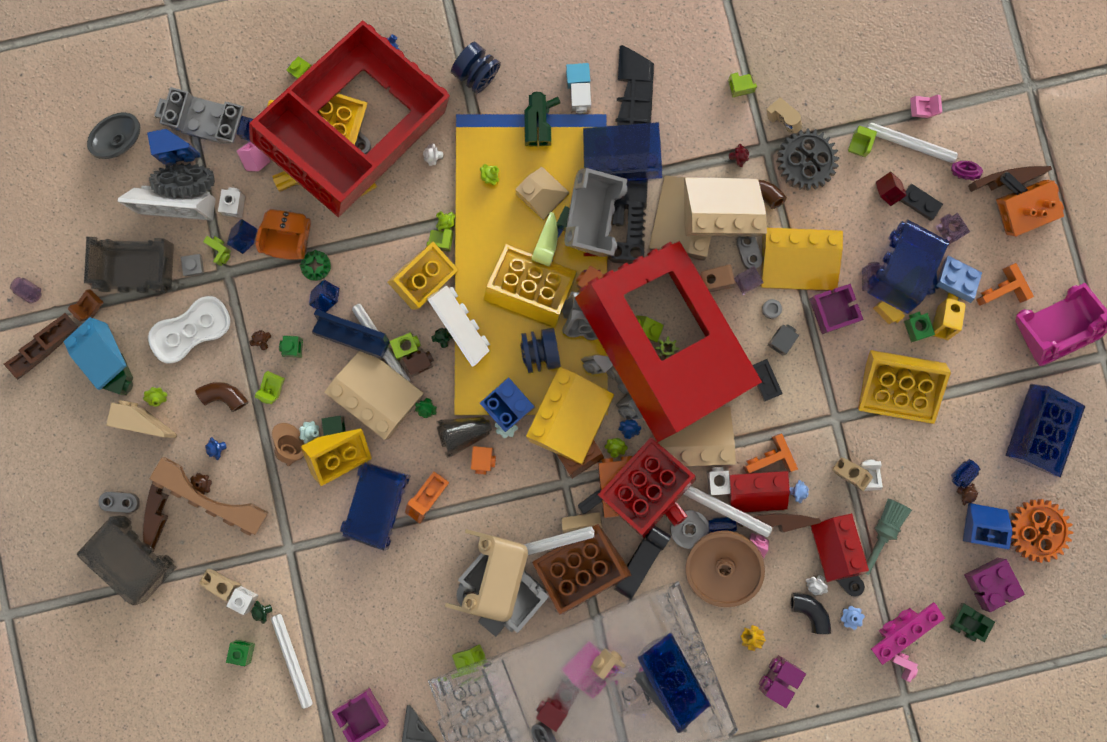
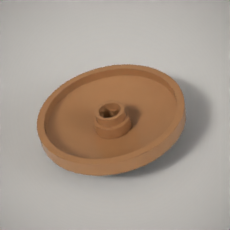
M716 531L703 536L693 545L687 557L686 576L692 590L705 602L718 607H735L748 602L759 592L765 577V564L760 550L749 538L733 531Z

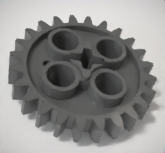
M809 128L806 129L805 134L802 130L797 135L792 133L790 135L791 138L786 137L785 143L780 145L783 150H779L777 153L782 156L776 160V162L782 163L778 167L779 170H784L781 177L787 175L788 178L785 182L787 183L792 180V187L799 184V190L806 186V190L809 191L811 185L816 190L818 183L823 187L825 181L829 182L831 180L830 176L836 174L833 169L839 167L838 164L834 163L840 159V157L834 156L838 152L837 149H832L835 142L829 144L830 136L824 139V132L817 135V129L813 133H810ZM804 143L810 144L812 149H811V150L805 149V147H804L803 144H804ZM817 156L824 157L825 163H820ZM790 157H797L799 163H793ZM809 157L811 160L806 162L805 159ZM804 169H809L812 172V176H807L804 173Z
M183 163L180 165L173 164L171 167L166 165L165 169L159 168V171H154V174H150L151 177H149L151 190H154V193L159 192V195L165 194V197L173 195V198L177 196L182 198L184 196L192 197V194L200 195L199 192L206 193V189L211 190V186H214L215 183L213 171H210V168H205L204 165L199 167L198 164L191 165V163L187 165Z

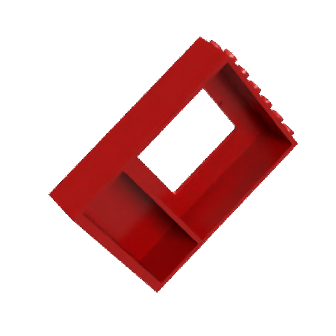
M362 20L249 123L250 142L339 218L445 113L450 95L445 88L437 85L430 75L422 72L416 63L408 60L401 50L393 47L387 38L378 34L372 25ZM361 71L368 73L386 90L390 88L389 93L410 110L367 154H364L317 113Z
M680 241L674 244L669 242L663 245L660 250L656 248L649 252L646 257L640 256L634 259L631 264L625 263L621 265L615 272L611 270L605 273L601 279H598V277L592 279L587 283L588 285L579 290L580 294L575 297L657 442L679 432L762 383ZM669 273L705 338L665 360H660L624 295Z

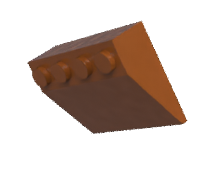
M599 524L592 527L595 531L593 538L557 547L532 562L559 615L567 613L632 576L623 558Z

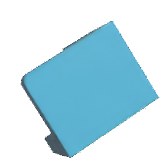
M589 63L566 65L568 89H571V84L590 83Z

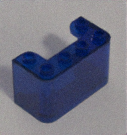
M907 219L905 222L901 221L897 229L891 232L888 238L891 240L889 244L891 247L890 252L887 251L882 259L884 262L883 267L881 266L876 275L873 274L869 279L868 285L870 287L867 293L909 314L927 295L949 241Z

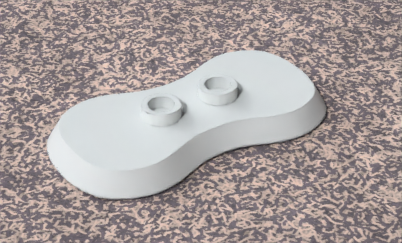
M206 296L199 298L184 314L176 318L159 321L151 328L148 335L150 348L160 361L164 363L178 362L195 345L222 337L230 327L229 313L224 304L216 297Z

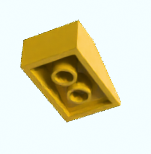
M431 242L403 266L387 283L412 310L419 309L428 300L427 297L438 291L458 271V268L434 242Z
M361 428L317 437L301 446L310 473L320 486L372 459Z

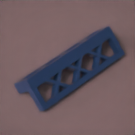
M317 309L314 312L317 319L312 330L314 335L377 358H383L390 344L385 333Z

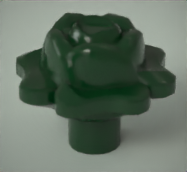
M439 328L435 331V335L431 336L432 341L440 343L441 348L448 347V341L453 338L447 328Z
M256 601L251 610L253 619L264 624L267 621V614L272 612L271 605L264 606L259 601Z

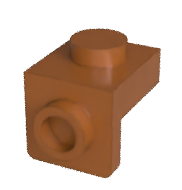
M89 289L85 290L77 304L70 305L68 310L81 322L89 317L93 318L104 302Z

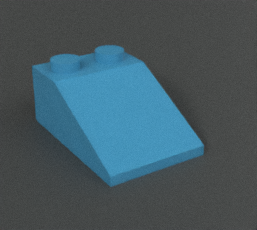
M89 317L64 340L70 357L98 390H101L126 367V363L111 330L105 322Z

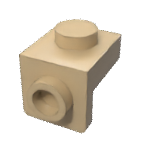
M604 648L600 655L594 659L590 668L604 680L615 664L622 668L626 665L621 661L623 657L615 650L610 652Z

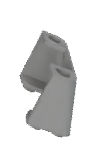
M583 168L577 172L564 239L566 246L599 257L614 256L617 242L614 237L609 236L612 229L611 219L615 212V200L622 198L627 192V179L589 168Z

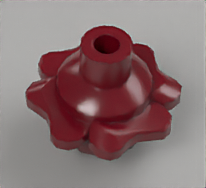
M738 144L735 152L729 154V159L735 160L739 167H743V164L749 160V151L742 144Z

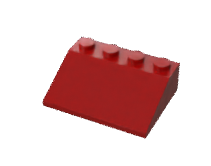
M650 437L598 496L644 538L696 481V476Z

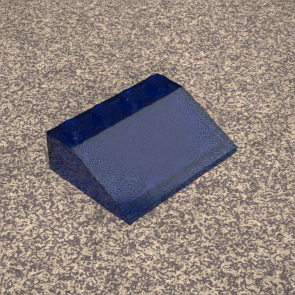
M659 122L583 128L584 168L625 178L627 181L662 178Z
M1030 384L1005 456L1061 478L1085 405L1049 386Z
M672 633L653 640L643 648L637 658L677 733H680L711 704Z

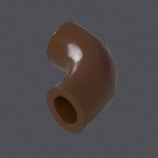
M759 180L763 200L771 209L778 208L786 201V195L776 185L765 180Z
M212 382L195 390L197 397L205 406L214 401H221L230 408L231 412H234L249 403L238 388L224 382Z

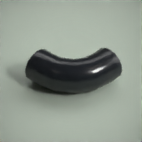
M792 593L790 601L791 611L802 613L809 618L812 626L811 633L831 634L829 614L822 603L810 595Z

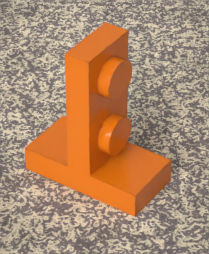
M1017 263L1002 269L1008 280L997 284L999 288L995 290L989 288L981 292L982 296L976 299L979 306L1014 290L1020 303L1034 297Z
M782 433L772 436L778 451L776 452L775 449L765 452V457L761 459L754 457L747 460V465L743 466L746 473L754 472L781 459L788 472L798 469Z
M433 471L414 498H411L408 502L405 513L420 524L449 482Z

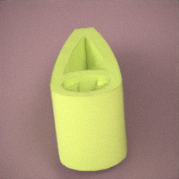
M552 212L549 213L531 259L550 267L558 240L557 222L555 214Z

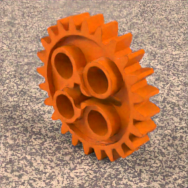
M1038 499L1037 502L1036 500H1030V504L1023 502L1024 508L1016 507L1019 513H1011L1015 519L1010 520L1011 524H1013L1011 538L1014 539L1011 545L1018 546L1015 551L1022 552L1021 557H1028L1030 561H1035L1036 559L1040 563H1042L1043 559L1045 562H1050V557L1057 560V554L1064 555L1062 548L1069 549L1065 543L1066 541L1072 542L1068 535L1073 534V531L1068 530V527H1071L1073 524L1066 522L1070 517L1063 516L1065 510H1058V504L1052 505V501L1048 500L1044 503L1043 499ZM1036 513L1039 514V520L1037 522L1034 519V515ZM1053 523L1056 526V530L1054 532L1051 531V525ZM1026 529L1029 530L1028 538H1025L1024 531ZM1042 540H1045L1046 546L1044 549L1041 548Z

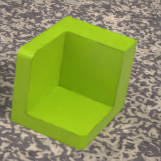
M737 72L729 76L728 82L732 98L755 92L757 85L752 83L750 74L739 76Z
M859 125L854 131L848 152L866 157L871 152L877 131Z
M444 229V231L431 230L429 242H427L426 246L434 242L441 251L451 252L453 231L449 229Z

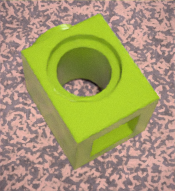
M411 332L389 341L397 360H401L405 356L409 357L411 354L420 351L418 348L421 346L417 335L413 336ZM410 341L411 348L404 351L402 349L403 342Z

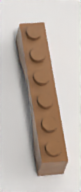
M166 457L160 459L149 478L156 487L161 489L165 487L171 490L170 494L173 496L188 499L190 505L197 508L199 506L205 508L207 514L213 517L217 515L222 517L224 523L230 526H234V524L241 528L240 531L249 536L251 534L256 535L268 514L267 511L252 503L230 505L208 498L193 487L181 465Z

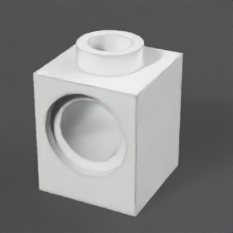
M590 83L571 84L572 111H576L578 114L591 111Z
M712 467V471L707 472L708 494H730L729 471H724L723 467ZM717 475L723 478L721 486L714 484V478Z
M242 586L235 588L226 607L245 615L252 609L258 594Z

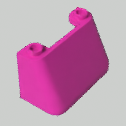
M1083 283L1069 288L1064 300L1036 313L1032 310H1021L1016 315L1015 322L1034 360L1039 366H1044L1101 339L1107 333V309L1087 284Z

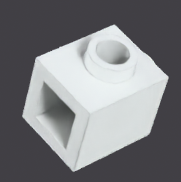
M237 188L221 189L218 212L223 216L242 218L245 195Z

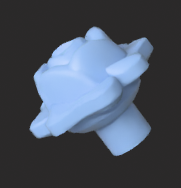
M798 480L795 487H790L789 495H794L796 502L802 503V500L806 499L809 495V488L804 482Z
M849 606L848 609H843L841 621L844 622V627L856 630L857 626L861 627L863 625L862 620L865 616L861 613L862 610L860 608Z

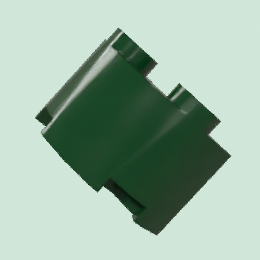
M961 603L949 628L958 633L962 630L966 633L965 637L974 642L978 639L985 643L995 621Z

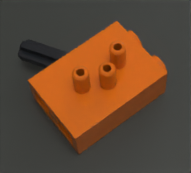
M1005 172L1000 176V181L1013 192L996 199L1006 235L1016 237L1064 217V206L1059 199V188L1054 180H1042L1024 187L1009 172Z
M632 456L621 457V461L613 462V458L602 459V463H598L600 489L578 504V508L583 514H586L602 502L604 518L619 516L598 494L626 465Z

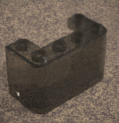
M86 237L84 283L90 285L92 289H98L100 292H111V289H117V292L129 293L130 290H137L136 292L149 293V290H153L156 293L163 294L168 293V290H172L173 243L163 238H154V241L141 242L112 241L110 239L98 241L97 237Z
M109 517L77 552V556L126 602L131 605L144 603L177 567L173 564L174 561L168 555L156 556L150 545L147 543L143 544L138 539V534L131 530L132 522L127 517Z

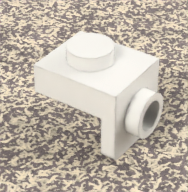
M870 459L861 463L860 467L866 469L873 476V479L864 491L882 490L881 461Z

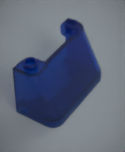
M365 462L364 465L359 466L357 476L360 477L347 520L342 522L340 532H343V537L386 551L391 543V539L388 536L393 533L394 522L402 496L405 493L403 488L409 483L411 475Z

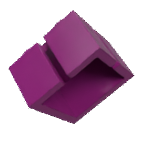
M851 283L835 288L832 291L829 290L817 294L809 299L822 334L864 320L858 303L851 307L848 305L856 300Z
M998 557L964 574L971 589L976 591L974 595L982 610L992 612L1006 605L1005 602L1010 603L1025 595L1007 559Z
M778 655L777 658H773L770 662V670L767 675H763L760 679L759 690L766 697L787 708L795 695V692L788 689V686L791 685L798 689L806 673Z
M370 687L354 696L352 700L349 699L331 712L340 728L348 722L349 725L342 731L348 742H361L386 727L389 722Z

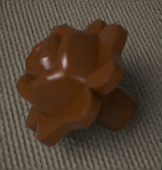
M263 330L254 332L251 336L252 340L249 341L250 345L260 346L261 350H266L268 348L267 341L271 338V334L269 332L265 333Z
M197 473L196 477L192 476L190 478L191 484L204 495L210 492L212 481L208 480L209 475Z
M972 483L966 488L959 486L957 489V493L962 497L964 506L975 502L978 496L975 484Z

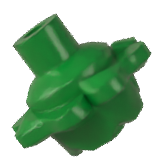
M425 398L424 401L415 403V411L423 418L431 417L437 413V407L431 403L432 400L430 398Z

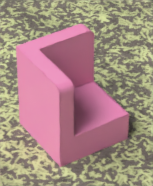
M251 142L237 150L246 171H260L270 163L269 157Z

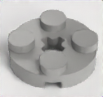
M685 510L684 512L688 517L675 527L671 523L670 531L676 544L683 548L691 549L700 538L709 533V523L701 513ZM687 524L689 526L694 525V533L692 535L691 533H685V526Z

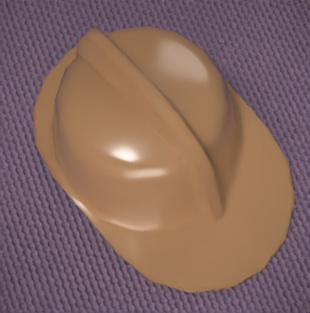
M279 423L274 426L272 439L275 446V456L281 462L286 463L287 466H291L292 463L304 457L301 449L304 442L300 439V432L289 423Z

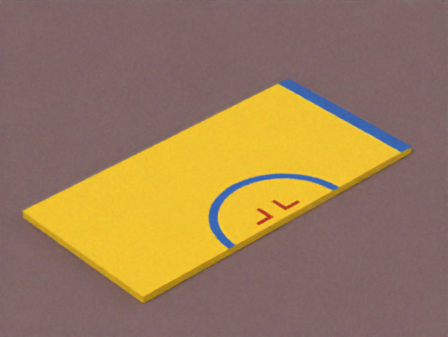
M456 114L455 266L458 268V271L455 273V292L458 297L455 299L459 305L461 303L465 305L469 311L466 314L470 321L472 319L475 320L480 328L477 332L480 336L484 335L490 343L487 346L490 351L472 367L455 342L454 415H489L480 402L508 377L535 406L527 415H536L558 368L548 370L546 363L541 362V371L538 372L537 364L535 363L532 364L533 373L528 374L522 358L520 346L522 340L521 333H526L527 340L532 341V331H534L537 339H541V330L554 328L561 368L576 373L608 391V374L605 372L592 375V373H588L584 369V363L581 361L583 357L608 355L598 339L588 340L584 336L568 337L564 334L562 329L567 319L564 318L563 312H561L556 327L484 300L486 286L506 244L533 254L548 218L547 216L542 220L516 195L515 189L528 175L543 167L569 191V194L552 211L557 222L564 207L570 208L575 177L580 169L589 168L607 173V114H546V121L551 126V146H539L538 117L537 146H525L524 114ZM484 164L498 167L499 182H496L495 185L485 183L481 179L480 168ZM558 228L557 246L552 262L577 271L568 294L569 297L572 291H579V288H577L579 282L576 280L582 271H587L590 265L603 274L607 273V256L599 257L566 246L564 242L566 232Z

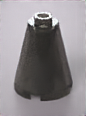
M484 417L436 421L439 425L437 426L441 445L447 448V452H444L447 458L456 455L489 436V431L492 430L489 419L486 420Z

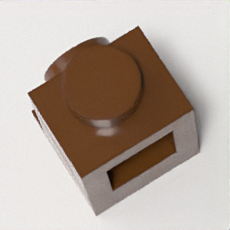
M417 351L410 355V359L406 356L402 358L412 377L433 367L431 362L434 359L430 351Z

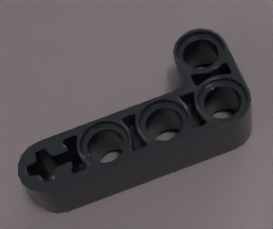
M654 526L642 539L627 565L632 576L616 584L614 590L631 600L659 552L666 547L671 535Z

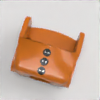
M274 209L268 210L264 214L256 236L257 251L281 259H304L311 227L310 218H306L304 214Z

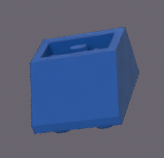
M167 129L147 132L151 155L164 165L172 166L179 161L192 162L195 158L201 157L200 153L189 143Z
M509 377L480 402L481 406L504 432H507L535 408Z
M968 503L963 541L1010 550L1012 526L1008 510Z

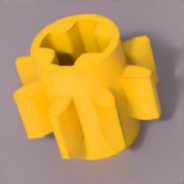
M754 625L751 626V629L745 627L740 636L743 641L742 646L748 647V650L755 651V648L762 649V645L766 641L763 635L764 631Z

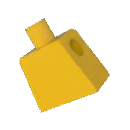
M948 293L947 299L938 305L932 324L935 333L933 336L949 340L962 331L966 305L963 302H959V297Z

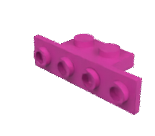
M934 602L918 614L910 608L903 610L899 613L898 617L885 623L883 628L879 630L884 639L872 647L871 650L883 665L943 621L945 617Z

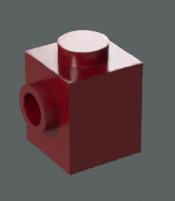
M548 697L546 702L542 700L536 708L538 712L536 719L557 732L568 714V710L563 707V703L556 698L551 699Z

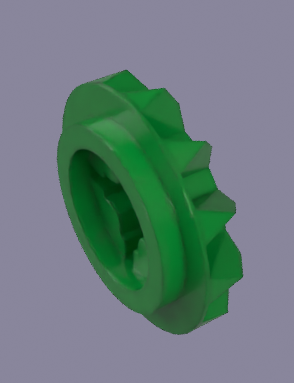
M314 250L307 252L301 261L300 268L306 278L318 281L329 274L331 263L325 253ZM316 259L317 263L323 266L317 267L314 271L313 267L308 265L313 264Z

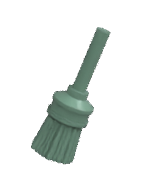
M887 499L881 519L878 520L877 526L874 527L878 534L876 537L878 540L867 560L869 571L865 574H870L885 543L888 544L889 540H897V536L901 532L900 528L912 509L892 499Z

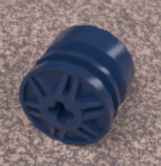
M474 41L459 54L452 65L451 74L460 81L467 79L466 86L468 88L472 87V91L478 94L493 81L499 71L501 62L494 59V56L491 54L485 56L486 50Z
M554 328L541 330V339H537L534 331H532V341L527 340L526 333H521L522 340L520 346L522 358L528 374L533 373L532 364L535 363L537 364L538 372L541 371V362L546 363L548 370L561 367Z

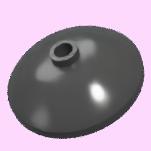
M126 112L106 117L89 134L87 140L89 152L99 159H111L124 154L136 143L140 134V122L133 114Z

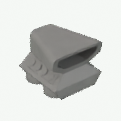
M572 291L562 310L564 318L567 319L562 329L563 333L568 337L584 336L588 340L598 339L575 300V297L580 293Z

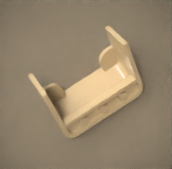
M466 529L465 533L480 537L479 551L489 556L478 595L468 594L464 598L462 606L446 603L445 607L506 622L513 614L528 556V549L521 543Z

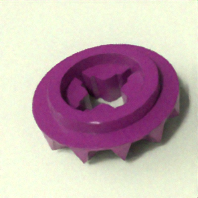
M958 161L953 163L951 167L953 175L958 176V179H965V181L967 179L971 181L980 179L983 173V169L972 161Z

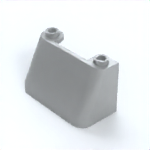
M481 553L458 579L460 582L459 586L465 592L471 591L477 595L479 594L488 555ZM525 570L522 575L512 617L503 624L511 632L515 630L518 633L549 597L547 590Z

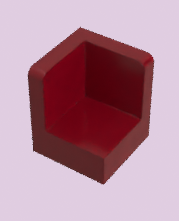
M891 171L876 181L880 197L890 206L907 196L902 181Z

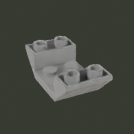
M170 87L160 124L183 134L220 144L234 143L244 106L226 101L224 104L193 97L188 91Z
M592 355L581 359L584 363L583 367L588 373L593 375L606 372L610 378L616 380L619 390L626 394L616 404L619 408V414L624 419H641L643 417L608 356Z

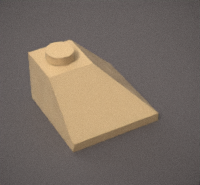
M543 167L528 175L515 189L516 195L542 220L569 194V191Z

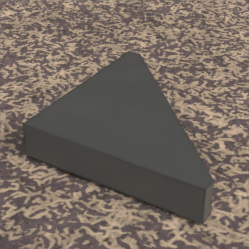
M407 704L402 742H438L412 706Z

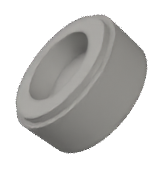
M775 299L766 301L762 306L763 315L769 319L778 317L782 312L780 302Z

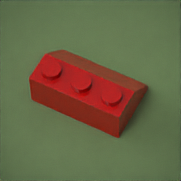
M788 471L729 475L730 494H728V501L730 506L742 512L788 510L790 493Z
M852 513L833 517L810 526L826 583L863 575L869 571Z

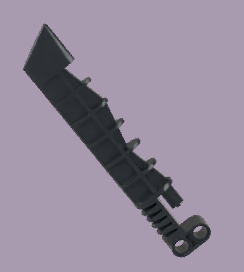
M620 45L618 80L628 82L624 97L617 98L618 102H622L618 118L615 119V122L618 124L620 139L614 140V143L621 144L623 159L614 160L613 164L623 166L620 177L627 179V192L625 196L614 202L615 212L612 225L623 226L624 211L628 209L626 243L617 242V249L622 254L618 257L608 256V258L613 263L631 264L636 259L631 256V251L638 250L641 254L640 256H644L645 241L642 240L645 234L642 231L645 230L643 224L646 223L643 217L646 216L644 210L647 208L654 63L623 45Z

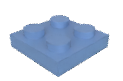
M947 256L943 262L936 286L971 303L975 299L982 272Z

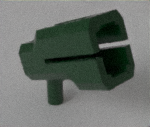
M533 92L529 95V106L524 110L525 146H537V117L539 118V146H551V126L546 121V114L549 113V108L561 104L559 97L546 101V95L542 92Z

